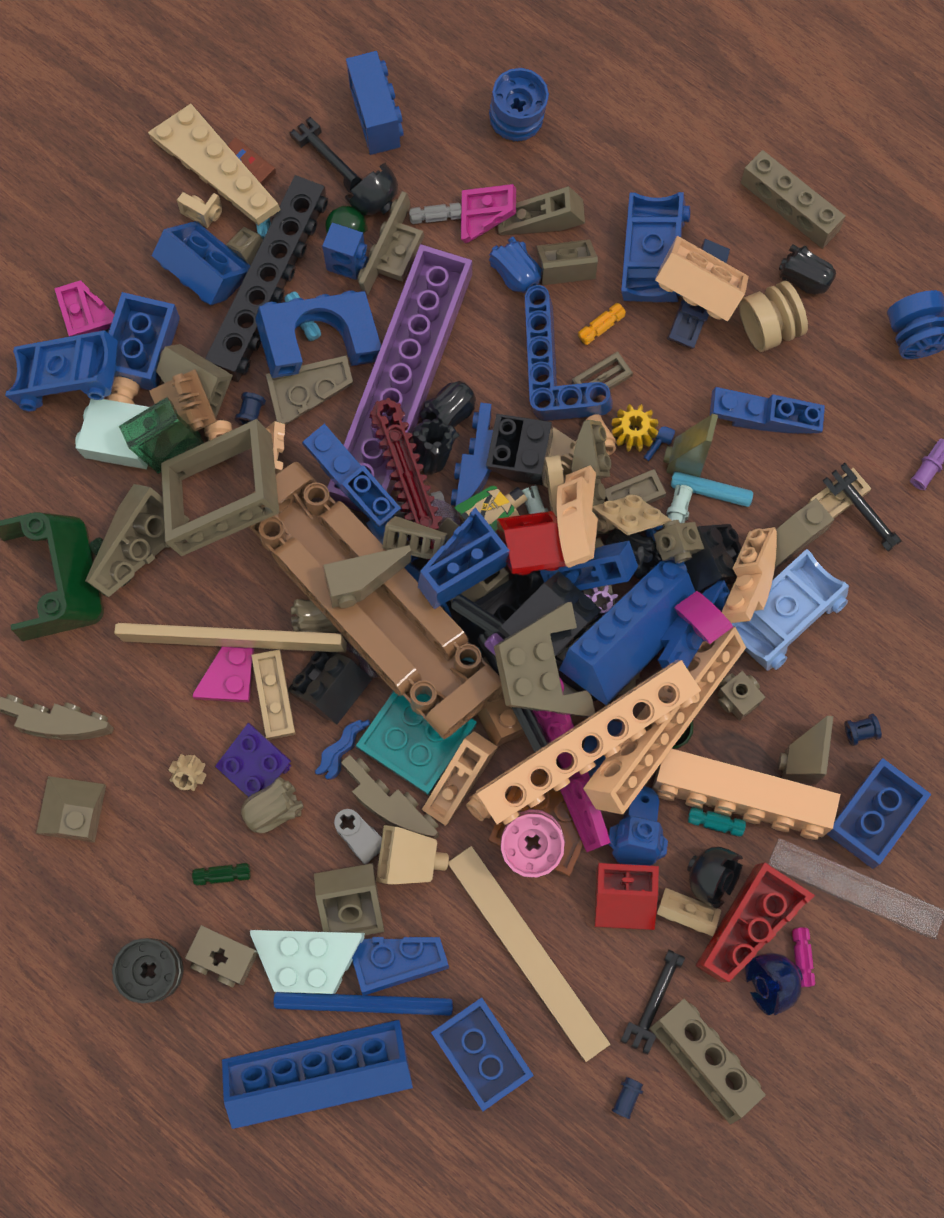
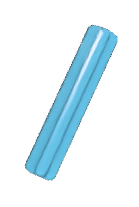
M677 471L672 476L671 487L673 488L676 485H687L696 494L749 507L752 503L753 492L751 490Z

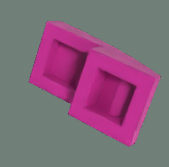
M698 591L674 607L677 614L692 625L695 633L709 644L733 628V625L725 615Z

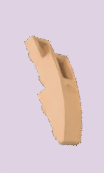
M591 465L566 475L565 483L557 488L558 531L564 561L568 568L594 558L598 518L592 512L596 472Z
M775 527L749 531L733 566L737 578L722 610V613L731 623L750 621L754 611L764 610L775 569L777 531Z

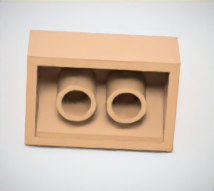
M677 236L657 273L655 281L659 282V286L668 292L675 291L682 295L683 299L690 305H699L705 308L707 313L718 320L722 318L728 321L745 295L749 276Z

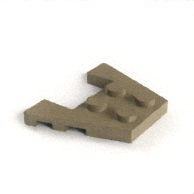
M572 602L561 604L555 610L543 615L537 621L494 646L506 706L556 712L563 715H576L583 718H588L595 713L592 696L587 690L563 695L550 636L551 633L577 628Z

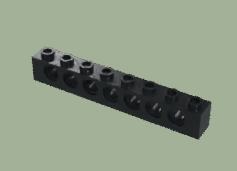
M297 175L294 176L282 200L280 211L276 213L205 358L232 374L231 380L239 382L242 374H247L251 364L250 357L253 351H257L261 345V338L255 320L259 306L267 302L281 303L284 297L286 282H290L293 279L296 270L295 264L298 258L301 259L305 254L306 241L309 235L313 236L316 231L317 218L327 208L328 198L326 197L325 186ZM301 208L308 209L303 213L297 212ZM289 231H297L294 235H286ZM277 254H286L283 258H275ZM268 276L275 277V279L272 281H264V279ZM257 299L264 300V302L259 305L252 304ZM246 322L253 323L249 328L241 327ZM233 346H241V349L237 352L229 351Z

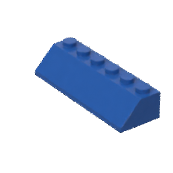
M670 560L660 561L568 649L559 670L607 706L664 649L660 640L679 616L674 607L695 593L689 574Z
M400 1020L222 1059L224 1105L232 1129L413 1088Z

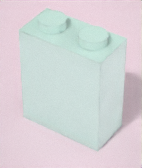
M91 399L89 406L84 410V422L81 431L76 435L75 448L86 459L147 469L161 423L159 414L152 407L106 399Z

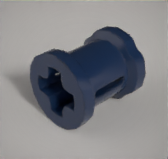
M243 392L241 395L243 401L239 414H236L234 418L241 425L255 419L258 420L261 406H264L266 402L264 397L258 394Z
M874 713L869 714L866 719L854 722L847 720L844 723L848 741L852 746L857 745L859 741L870 738L877 740L882 737L881 727Z

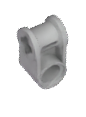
M343 809L338 812L334 820L336 831L348 844L353 853L365 865L368 864L380 853L382 837L354 810ZM354 818V829L350 830L348 827L344 830L341 829L343 826L342 819L350 820Z

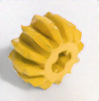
M631 404L627 406V412L619 409L617 411L618 418H613L611 423L614 427L611 433L614 437H618L616 444L621 446L626 443V450L628 452L632 449V446H635L639 452L642 451L643 444L650 447L653 442L652 438H656L658 431L655 429L658 426V420L651 419L653 415L652 410L644 413L642 404L638 406L637 410H634ZM633 425V428L635 426H638L640 429L638 431L636 428L635 430H631L630 426Z

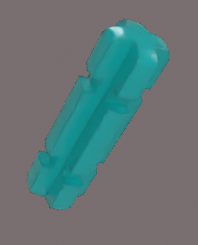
M692 807L688 814L689 824L697 826L703 824L705 828L724 833L730 831V834L739 837L745 832L746 822L741 819L734 818V820H731L730 816L710 811L705 813L703 809Z

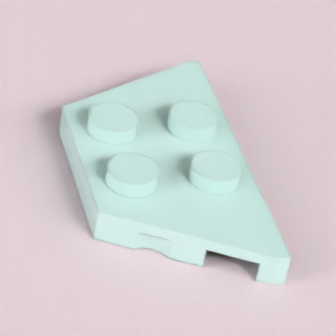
M250 930L251 938L274 992L335 994L342 982L343 974L349 969L353 961L352 957L357 947L365 938V933Z

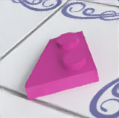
M513 184L462 190L461 240L464 243H469L516 214V187Z
M81 280L54 288L69 337L110 329L114 314Z
M222 646L195 689L193 698L195 700L250 703L253 670L251 655H254V648Z

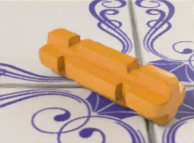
M615 303L609 308L610 311H605L590 322L589 327L585 326L578 332V337L583 344L588 345L595 340V336L599 337L612 327L615 321L618 322L625 317L626 311L621 304Z

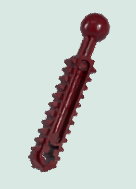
M390 398L376 401L373 410L370 411L369 418H371L372 422L371 427L377 429L375 438L382 439L378 445L379 449L386 450L382 454V459L389 460L386 464V470H393L389 479L397 482L393 486L394 491H400L396 499L399 502H404L400 511L407 512L404 519L438 530L443 518L442 516H435L438 512V507L431 506L435 498L434 496L427 495L431 487L430 485H424L427 475L420 474L423 470V464L416 463L420 458L419 454L413 453L416 444L409 443L413 435L412 433L405 432L409 427L408 422H402L405 412H402L400 403H396L390 400ZM386 412L387 416H392L389 427V421L386 416H382V413ZM433 539L430 541L429 548L434 550L435 540Z

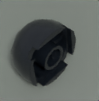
M386 163L379 166L382 170L381 172L379 170L376 173L374 171L371 172L350 191L354 195L353 197L351 194L345 196V200L350 206L363 215L372 216L379 211L384 215L391 209L392 200L398 192V183L395 175Z
M711 847L702 851L699 856H693L688 864L687 871L690 872L689 883L695 897L713 908L721 907L725 903L720 900L725 891L728 895H731L739 880L743 865L738 863V860L743 859V857L723 847Z

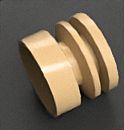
M788 281L777 283L776 287L770 286L766 288L765 295L760 291L742 298L739 303V312L744 329L751 343L760 352L780 345L782 338L785 341H790L794 337H800L807 333L808 321L806 311L797 291Z

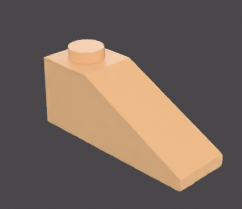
M475 731L468 735L461 743L422 810L446 826L485 770L498 747Z

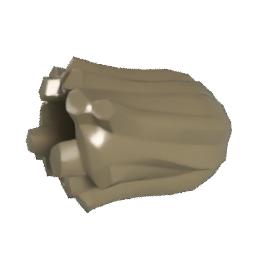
M296 599L294 601V605L291 607V614H296L297 616L291 617L293 631L338 632L311 600Z
M278 777L271 785L248 797L241 807V815L248 828L256 833H265L290 819L300 817L304 805L301 800L297 801L296 795L292 794L296 791V788L289 781Z

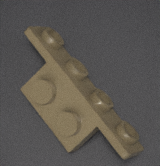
M402 191L399 198L393 201L390 211L391 215L388 221L384 222L381 226L380 238L377 244H374L370 249L369 261L366 267H363L359 272L358 283L361 291H365L366 295H369L378 274L403 282L423 241L424 232L422 230L402 224L411 205L408 193Z

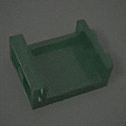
M168 397L119 425L128 448L158 474L162 472V462L204 443L199 431H194L178 415L172 401Z

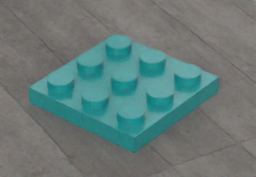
M393 691L356 744V748L429 796L461 743L472 733L477 722L471 718L451 736L443 739L422 715L412 710L410 702L403 695L399 696ZM419 694L416 699L420 702H427L431 697L427 694Z

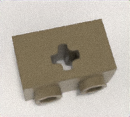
M201 925L185 959L192 962L191 969L207 975L209 970L219 974L217 981L233 988L235 983L244 985L258 952ZM225 951L224 956L228 958L226 964L223 962L218 964V961L214 959L215 954L221 955Z

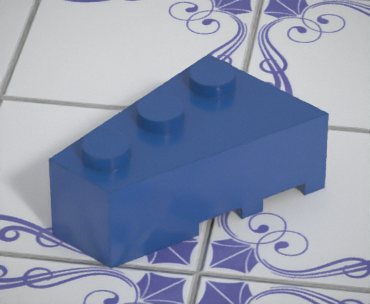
M476 507L470 512L465 522L453 532V536L447 543L440 547L420 571L418 588L434 609L506 567L510 550Z

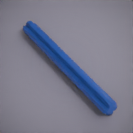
M276 992L273 1001L274 1008L447 1016L453 1013V1001L446 998Z

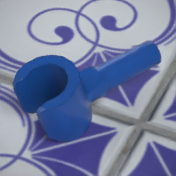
M666 426L661 427L654 444L645 454L644 459L649 461L662 442L670 445L675 430Z

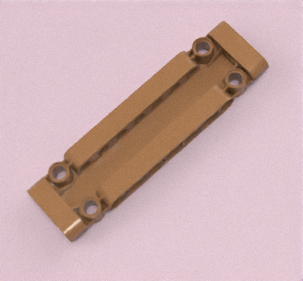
M299 462L290 464L276 475L279 513L251 525L249 528L260 538L262 546L272 552V556L280 568L397 695H403L410 702L412 710L422 715L443 739L448 738L503 692L500 676L483 660L479 648L468 644V638L464 631L441 606L436 609L431 606L419 590L418 582L405 568L401 569L354 606L332 608L323 565L386 551V549L382 548L383 545L348 507L341 501L336 503L329 495L328 488L324 484L316 482ZM317 497L323 499L319 503H314L311 501L313 498ZM271 531L279 532V534L275 537H269L266 535ZM463 658H472L475 663L467 666L461 663V660ZM419 694H427L431 699L427 702H420L416 697Z

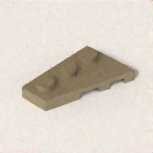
M347 355L303 365L300 368L299 374L271 378L270 373L266 374L277 422L285 425L353 385Z

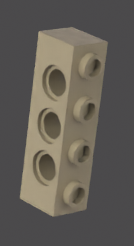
M764 150L745 167L741 184L823 249L840 231L845 215Z
M685 998L650 1027L651 1031L730 1125L746 1115L766 1096L761 1090L758 1080L745 1071L740 1065L739 1058L733 1052L728 1051L720 1041L718 1033L713 1028L707 1026L701 1019L697 1008L688 1003ZM685 1030L691 1032L693 1041L686 1037ZM705 1053L712 1057L713 1065L706 1061ZM725 1078H729L732 1081L734 1090L727 1086Z

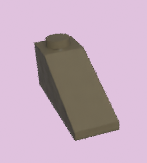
M568 186L517 202L516 214L498 224V232L500 235L562 231L585 224L583 199Z
M817 498L776 529L775 569L829 530L834 518Z
M410 545L324 564V576L332 608L354 606L411 562Z

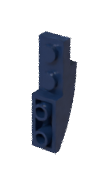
M704 239L701 249L727 263L730 249ZM682 299L667 339L693 349L702 326L709 316L707 310L699 305H690Z

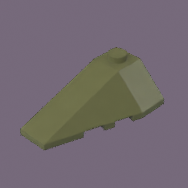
M711 414L675 437L673 447L667 446L663 460V462L668 463L666 473L673 474L677 471L700 477L712 442L718 415Z

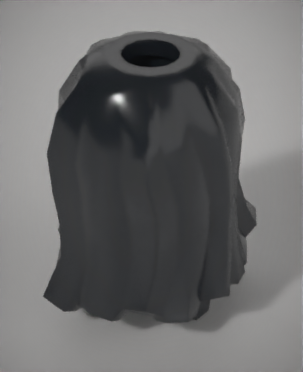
M792 244L789 249L792 253L788 254L787 259L783 258L779 266L781 271L780 278L795 284L809 294L816 295L827 292L836 277V271L832 264L811 253L807 246L799 248Z
M461 381L447 384L434 398L424 401V408L419 412L422 422L425 419L430 421L438 419L439 423L443 422L447 426L452 425L455 428L459 423L468 418L475 409V394L467 384Z
M425 419L422 423L416 425L415 431L412 433L413 443L416 444L413 453L420 455L419 460L416 462L417 464H423V470L420 474L431 476L443 470L450 456L452 445L460 435L452 425L447 426L443 422L439 423L438 419H433L432 421Z
M614 529L605 540V545L630 541L638 564V568L633 575L638 579L643 576L645 577L662 561L661 555L656 548L657 543L652 537H643L638 533L626 535L621 530Z

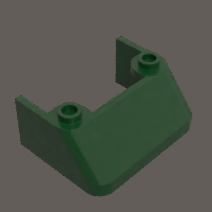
M41 512L0 520V538L3 541L24 536L32 541L48 540L58 590L47 593L39 599L37 604L39 618L11 624V630L22 641H27L98 623L103 617L104 608L101 593L85 581L94 562L88 529L85 523L75 516Z

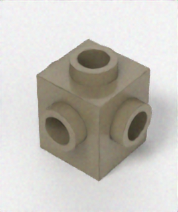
M673 520L663 524V530L653 534L657 543L656 548L661 555L662 561L675 560L676 564L691 559L692 554L704 549L695 522L680 523L679 520Z
M743 671L736 676L733 673L729 674L719 684L722 687L717 694L720 698L718 699L720 706L727 713L732 712L739 721L758 707L765 699V696L759 690L760 685L751 675L747 676Z

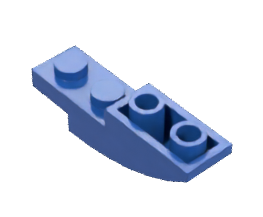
M715 387L712 390L710 415L716 414L719 419L732 421V426L782 433H821L823 431L825 405L774 394L766 398Z
M480 403L479 412H474L472 428L477 429L476 438H470L469 454H462L461 463H456L454 479L459 480L458 489L452 490L451 506L456 507L458 504L481 492L492 471L486 468L493 430H489L491 421V404Z
M325 424L302 442L304 447L321 465L320 468L378 527L383 525L401 509L367 468L359 464Z
M718 581L703 592L702 595L722 612L730 591L725 581ZM680 616L674 620L660 640L665 648L658 659L661 667L665 668L675 660H682L686 668H688L702 642L705 641L695 633L692 625Z

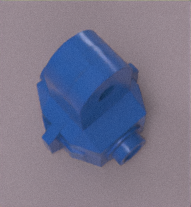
M644 786L624 812L623 819L620 820L619 824L609 829L608 836L611 842L609 845L612 847V854L618 863L651 866L667 854L668 840L663 836L661 824L657 822L659 797L649 787Z

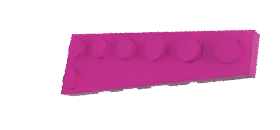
M560 679L561 688H562V693H563V692H564V684H563L562 680ZM533 710L549 743L574 727L570 715ZM562 752L557 756L563 769L571 765L572 756L570 753ZM578 771L569 777L571 782L560 790L586 852H589L611 842L601 811L594 807L583 789L590 780L589 773L586 772L581 775Z

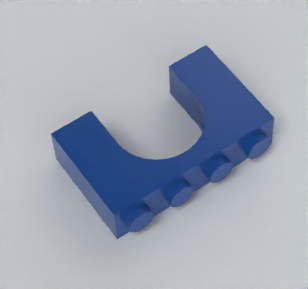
M351 290L333 296L322 294L312 299L295 298L284 303L267 302L259 306L255 318L271 378L299 374L303 361L295 336V329L309 321L325 322L333 326L340 333L351 366L376 362L381 348L365 291L355 292Z

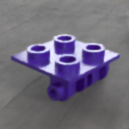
M247 723L215 767L250 797L252 794L271 785L282 773L286 774L292 765H290L291 760L250 723Z

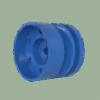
M524 68L510 69L498 77L494 83L489 110L490 124L497 134L513 141L527 140L537 134L542 127L549 96L547 84L542 77L534 71Z
M931 290L915 293L895 302L889 307L887 315L893 332L898 333L895 340L899 346L898 349L902 358L918 359L944 350V295L942 292Z

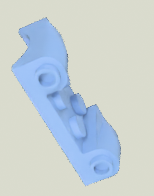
M806 549L772 580L764 610L754 611L750 621L731 624L736 627L746 646L745 651L767 671L772 668L777 670L787 660V656H785L787 647L824 612L828 614L833 611L838 613L846 606L849 585L830 575L816 561L812 553Z

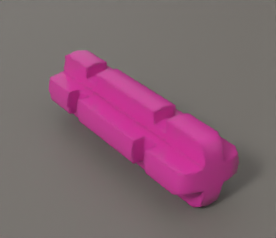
M806 927L795 928L792 931L793 942H796L794 953L796 970H799L797 975L798 986L812 987L815 985V975L811 971L814 967L811 944H808L810 932Z

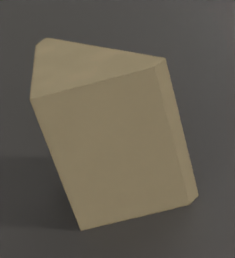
M590 239L537 246L542 285L596 279L598 257Z

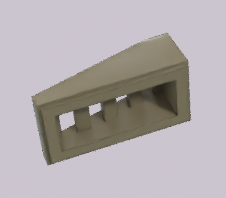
M394 516L385 526L382 548L390 550L410 545L412 556L431 559L440 547L446 544L447 534ZM408 534L411 535L410 541H407ZM420 537H423L422 546L419 545ZM431 539L435 540L434 550L429 548Z

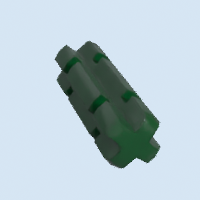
M248 863L237 864L236 867L224 865L209 867L208 870L198 868L192 871L193 884L197 886L206 885L207 882L215 884L233 882L235 879L239 881L249 880L251 877V869Z

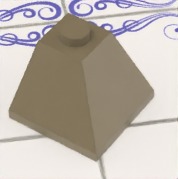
M826 716L789 745L785 753H780L778 770H782V779L816 785L827 774L833 716Z
M48 776L36 834L95 843L106 785Z

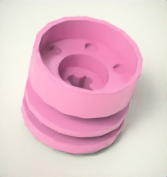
M528 809L519 812L520 815L506 825L502 834L501 851L504 861L514 872L524 877L537 878L549 874L558 866L564 855V835L561 826L552 815L542 810ZM538 835L540 846L533 845L531 848L527 847L528 840L526 837Z

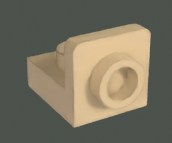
M184 192L177 199L180 213L193 221H197L206 228L209 227L212 221H216L222 212L220 197L213 193L206 204L195 195L191 197Z

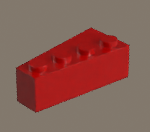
M767 863L756 864L695 966L719 982H730L757 955L756 953L766 943H769L776 936V933L787 922H790L797 912L815 895Z

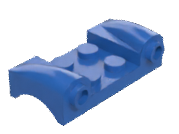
M635 192L629 193L621 288L623 301L679 302V296L682 295L675 291L668 292L659 286V282L655 281L675 238L677 236L682 238V228H684L685 222H690V206L685 205L684 192H678L672 196L662 198L646 197Z
M103 330L16 346L13 352L17 363V377L14 385L6 391L5 396L25 411H35L36 408L41 407L44 395L74 390L83 391L93 400H103L112 391L118 341Z

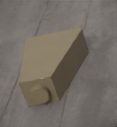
M181 344L165 346L160 353L159 364L156 370L160 378L166 383L173 380L172 377L175 375L185 374L196 369L216 418L233 375Z

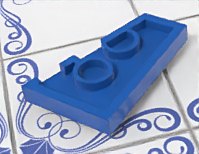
M372 937V939H364L352 957L363 996L449 969L440 937H404L403 939Z

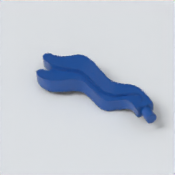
M358 720L344 728L341 739L323 751L321 764L315 770L316 775H322L329 771L325 776L328 780L334 779L339 775L342 755L355 746L357 733L365 730V727L371 724L369 720Z

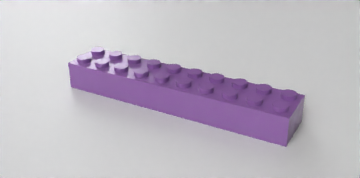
M421 244L344 443L345 448L361 466L364 465L389 495H391L396 481L389 479L393 470H386V464L389 460L382 459V454L386 450L379 449L378 447L382 439L375 438L377 429L371 427L370 411L373 410L376 401L386 400L387 398L400 403L402 412H405L402 422H408L409 424L405 432L413 433L420 417L419 412L423 409L424 401H426L472 277V260ZM386 412L382 413V416L387 417L389 421V427L392 416H387ZM330 480L327 488L331 498L336 503L341 501L348 508L362 512Z

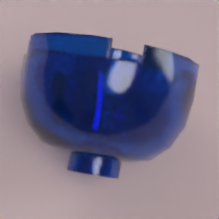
M772 952L754 957L745 966L746 982L752 981L756 992H750L758 1008L766 1015H777L787 1011L799 1000L802 990V973L799 967L794 965L784 955Z

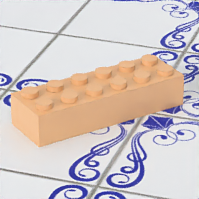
M671 749L658 766L652 789L661 799L674 801V798L686 800V805L702 809L703 805L715 808V813L731 816L732 813L741 815L743 820L749 823L760 824L761 821L772 824L771 828L778 831L789 832V829L800 831V836L812 840L824 837L833 829L841 795Z

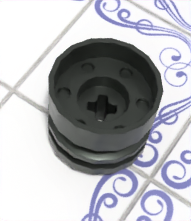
M155 938L133 940L123 946L116 955L112 967L113 982L119 993L129 1001L141 1004L161 1001L172 995L181 984L184 973L183 960L177 949L167 941ZM147 964H155L157 966L154 969L155 977L145 975L148 971Z

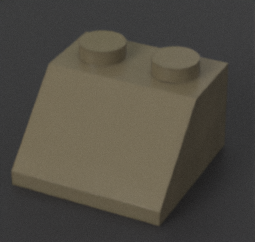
M373 863L314 874L315 896L323 932L365 933V935L384 932Z

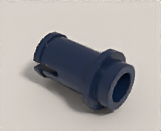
M626 1077L625 1082L621 1081L623 1087L612 1112L630 1119L639 1094L644 1092L641 1090L644 1084Z

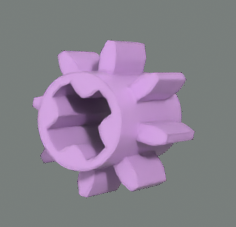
M608 585L604 586L602 591H598L597 587L591 588L593 594L586 595L593 602L597 601L596 595L599 598L606 599L607 603L603 604L604 610L599 613H602V616L614 606L613 599L618 597L617 594L610 595L607 593Z

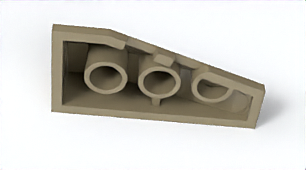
M133 484L118 507L85 580L106 597H110L134 577V573L143 565L152 562L155 559L154 556L165 547H170L165 542L163 497L151 487ZM184 515V522L186 524L190 519Z

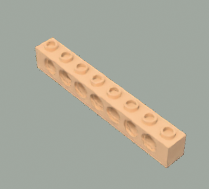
M735 626L711 644L703 641L688 666V671L701 689L695 695L697 700L685 708H681L680 705L670 711L672 716L661 724L651 723L645 727L646 733L635 741L631 742L628 738L619 744L621 750L606 758L583 789L596 809L624 814L746 649ZM667 685L661 687L658 692V697L663 703L670 701L673 695L672 689ZM647 706L644 707L636 719H642L646 716Z
M675 660L478 789L476 793L496 824L503 822L506 825L520 815L518 810L526 805L532 808L545 799L543 794L553 788L556 792L571 782L569 777L579 771L582 775L596 766L594 761L602 755L608 758L621 750L619 744L628 738L632 742L646 733L645 727L655 722L656 725H659L672 716L670 711L680 705L681 708H685L697 700L695 695L701 689L682 660ZM667 685L672 689L673 695L670 701L663 703L658 697V692L661 687ZM639 702L645 703L648 709L646 716L642 719H636L633 715V707ZM612 719H619L622 723V731L618 735L612 736L608 733L607 725ZM593 735L597 739V747L591 752H585L582 748V741L586 736ZM562 752H568L572 756L571 765L564 769L559 768L556 764L557 756ZM536 769H543L547 774L546 781L541 785H535L531 782V774ZM518 786L521 788L522 794L517 801L511 802L505 798V792L508 787Z

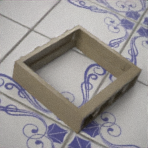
M257 419L161 463L165 542L181 556L279 513L272 434ZM252 448L255 493L185 524L182 480Z

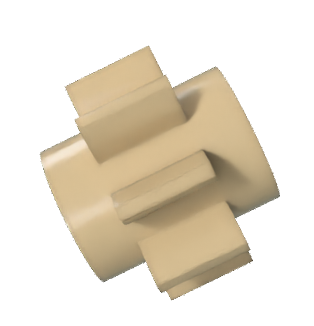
M180 754L178 761H173L169 768V771L173 773L170 782H173L180 790L191 789L195 791L197 784H203L206 774L203 772L205 763H202L195 755L184 756Z

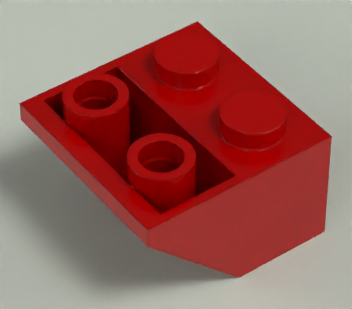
M553 511L497 519V534L510 550L506 564L512 574L527 575L532 571L543 569L555 571L559 567L566 566L559 538L557 516Z
M598 863L596 869L595 927L655 930L659 866Z

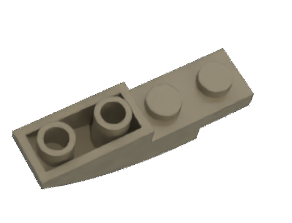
M586 420L582 425L576 442L571 473L591 465L596 472L593 506L603 504L606 497L605 488L600 479L610 477L611 459L606 453L605 441L607 436L600 421ZM592 510V512L598 518V514ZM597 530L596 536H604L610 534L609 531L603 533Z
M7 694L6 698L0 697V712L17 718L14 727L20 732L33 736L56 740H84L112 734L114 729L107 722L108 718L96 712H92L90 716L80 712V707L65 702L64 706L54 703L49 714L50 709L38 704H34L32 708L23 705L24 700L16 696Z
M349 755L341 762L343 768L359 784L352 791L353 796L375 816L394 827H400L433 839L439 837L436 830L439 825L428 813L423 816L416 809L419 804L408 792L403 795L399 790H396L389 797L387 795L390 792L388 787L379 778L374 781L367 774L370 768L361 758L354 760Z

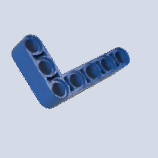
M535 285L530 287L525 293L529 399L535 416L540 420L549 421L607 414L612 409L613 401L606 384L592 382L557 386L552 301L548 290L544 286ZM538 299H544V300H545V301H544L542 304H540V305H534V304H533V303H534L536 300H538ZM540 324L546 325L542 330H534ZM539 350H548L543 356L535 355ZM541 375L549 376L543 382L536 381ZM598 395L606 397L602 402H593V399ZM570 398L578 399L574 405L565 404ZM545 400L550 401V404L547 407H538L540 402Z

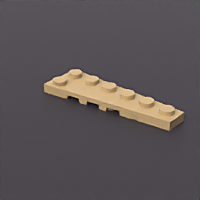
M189 104L148 132L150 138L171 156L174 155L187 169L193 170L202 181L213 186L222 197L231 201L237 209L256 224H261L280 211V207L274 198L192 104Z

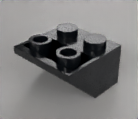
M496 414L486 468L516 482L543 486L546 474L544 458L549 457L553 438L552 422Z
M731 524L698 526L697 529L704 549L692 554V558L684 562L696 591L705 592L718 581H725L726 585L734 583L737 576L733 566L742 548L738 541L737 532L732 528Z
M316 651L302 672L293 679L288 692L320 716L337 725L372 681V678L352 659L337 652Z

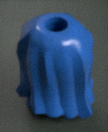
M511 237L508 239L509 243L503 247L501 245L498 247L496 245L492 248L489 254L490 266L497 270L508 288L513 291L526 293L530 287L539 284L541 268L527 253L525 243L517 242L515 237Z

